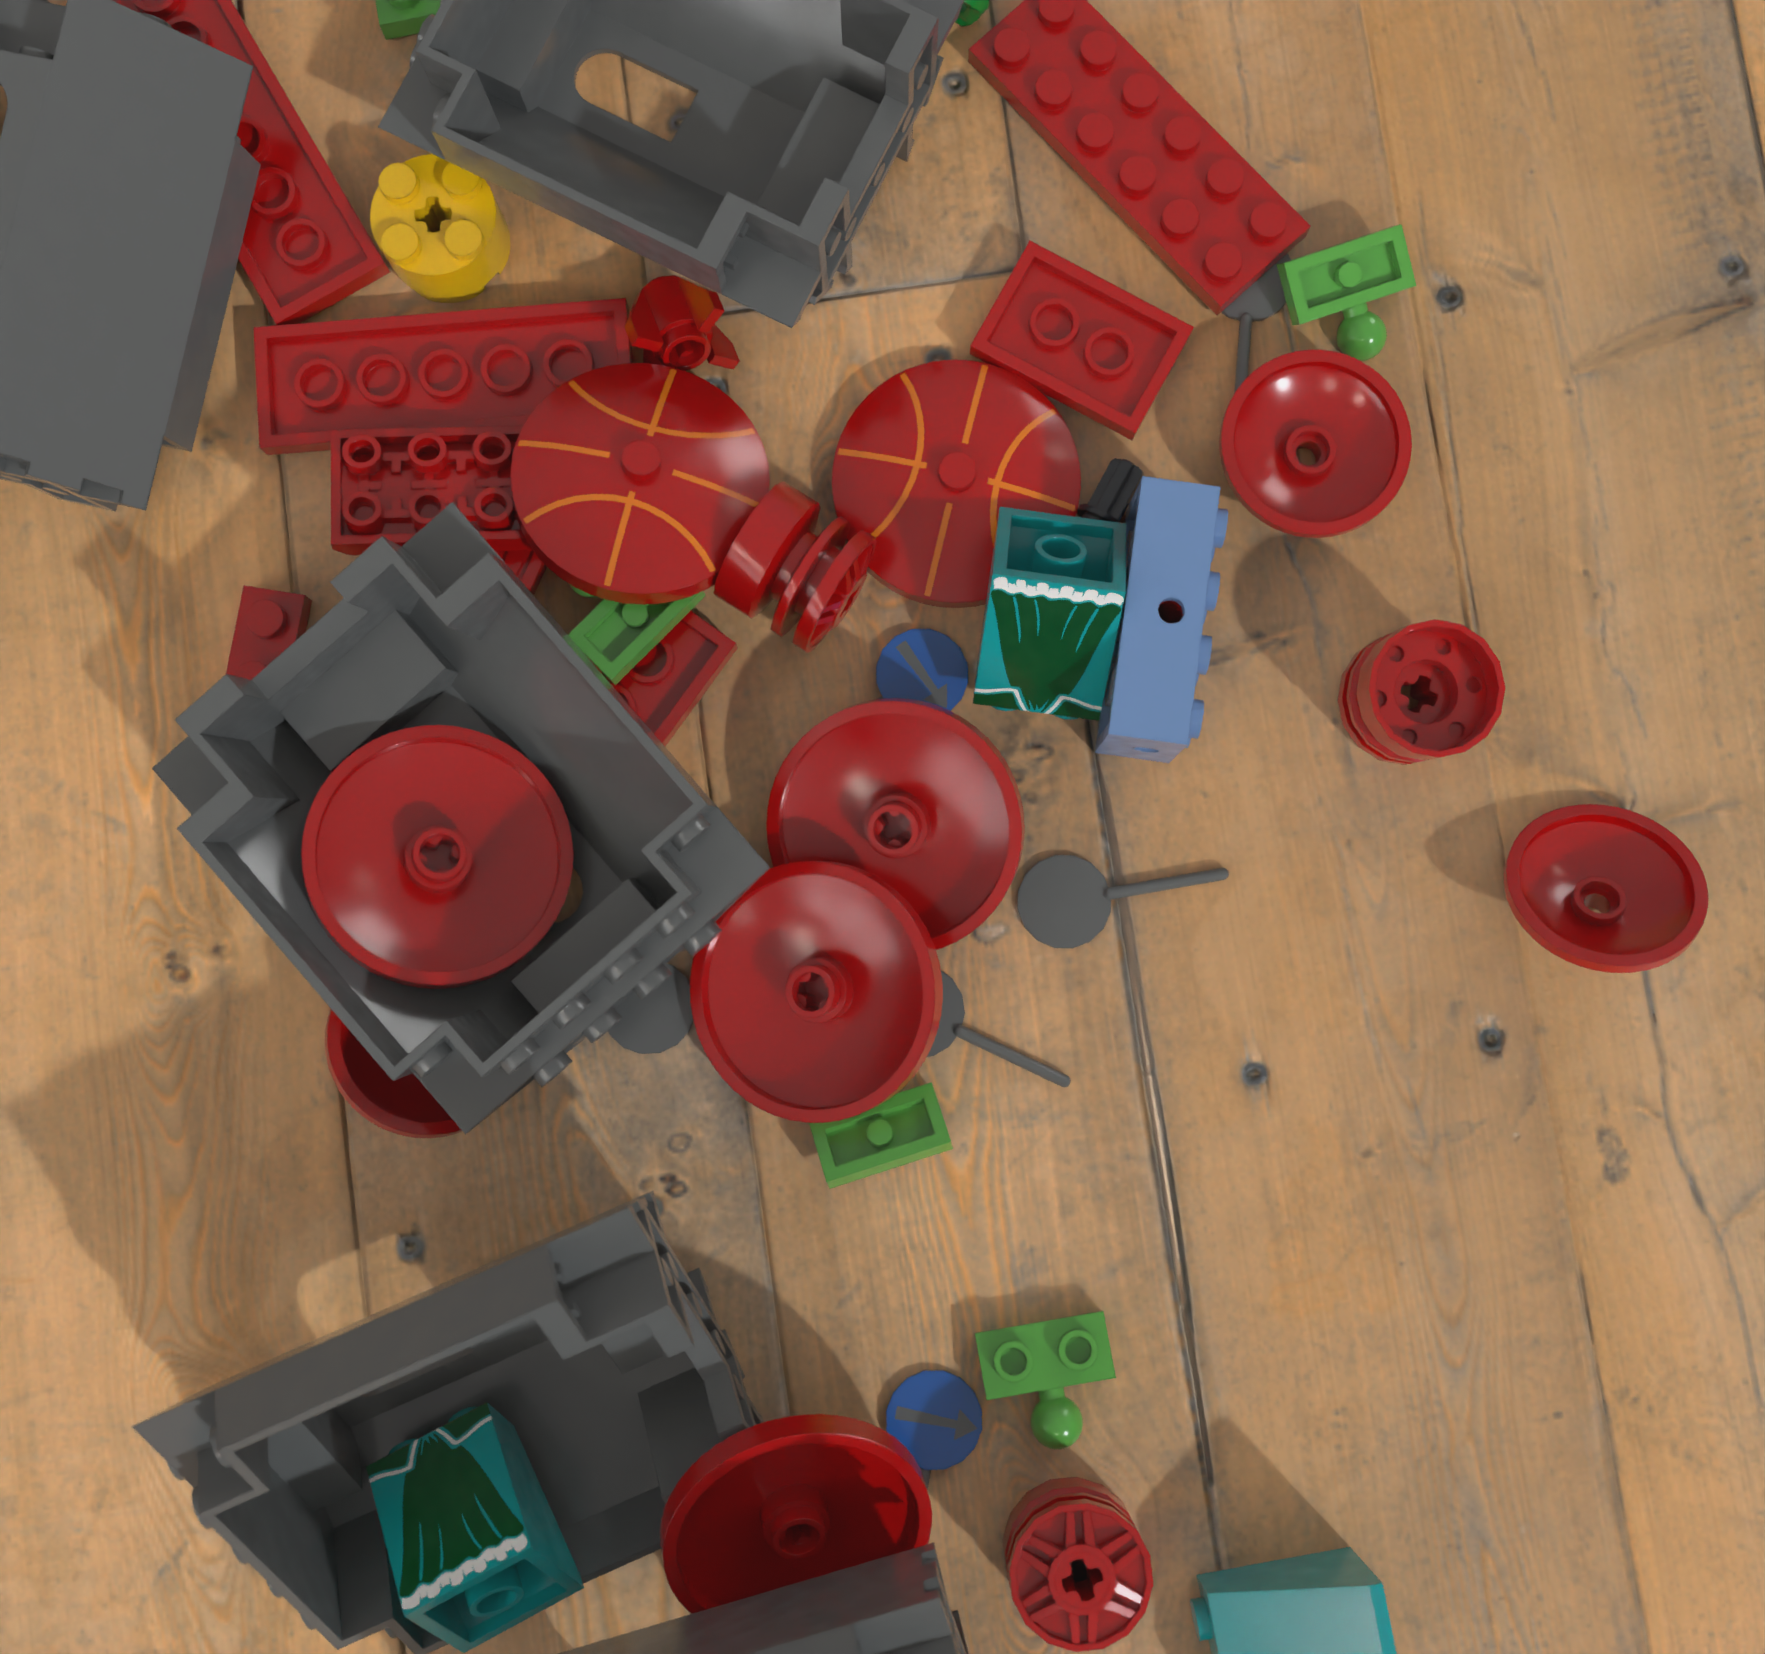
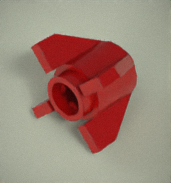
M676 275L654 278L639 291L624 328L631 346L644 349L643 363L659 364L687 371L701 365L706 359L709 364L733 370L740 362L733 343L715 325L725 311L717 292Z

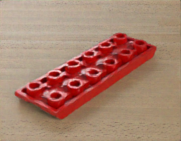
M523 425L331 430L332 550L346 555H361L381 536L403 546L451 502L455 504L494 551L532 550L520 529L511 491L510 471L512 455Z

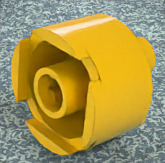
M434 154L413 157L402 163H392L383 169L379 175V186L371 203L370 223L376 243L399 278L411 289L415 290L417 294L430 301L439 303L467 301L485 291V285L497 272L501 274L506 266L511 242L508 225L487 181Z

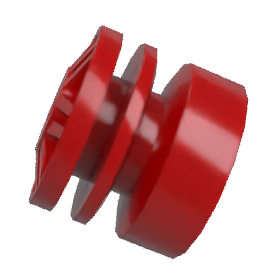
M782 481L776 484L762 498L739 531L722 563L715 581L713 594L751 619L760 614L773 600L778 601L770 629L782 637L799 621L792 643L804 652L810 653L818 646L828 632L839 625L855 602L865 583L868 565L874 555L877 540L871 534L861 530L844 546L849 533L850 523L841 516L834 519L818 536L813 534L821 509L819 503Z
M1434 619L1405 626L1374 640L1358 651L1341 676L1337 701L1343 726L1359 748L1379 761L1407 765L1466 752L1486 738L1501 715L1506 687L1500 661L1484 638L1462 624ZM1409 685L1412 686L1410 696L1418 700V706L1407 709L1409 698L1401 694V688Z
M1079 1477L1049 1479L1026 1492L1011 1511L1002 1539L1005 1569L1012 1600L1025 1625L1048 1644L1073 1652L1104 1649L1128 1636L1146 1613L1154 1584L1150 1554L1124 1503L1102 1484ZM1076 1559H1083L1086 1565L1088 1578L1080 1582H1075L1071 1574L1070 1563Z

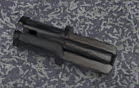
M1117 458L1111 460L1088 504H1080L1078 507V516L1120 523L1142 476H1144L1143 471L1129 460Z

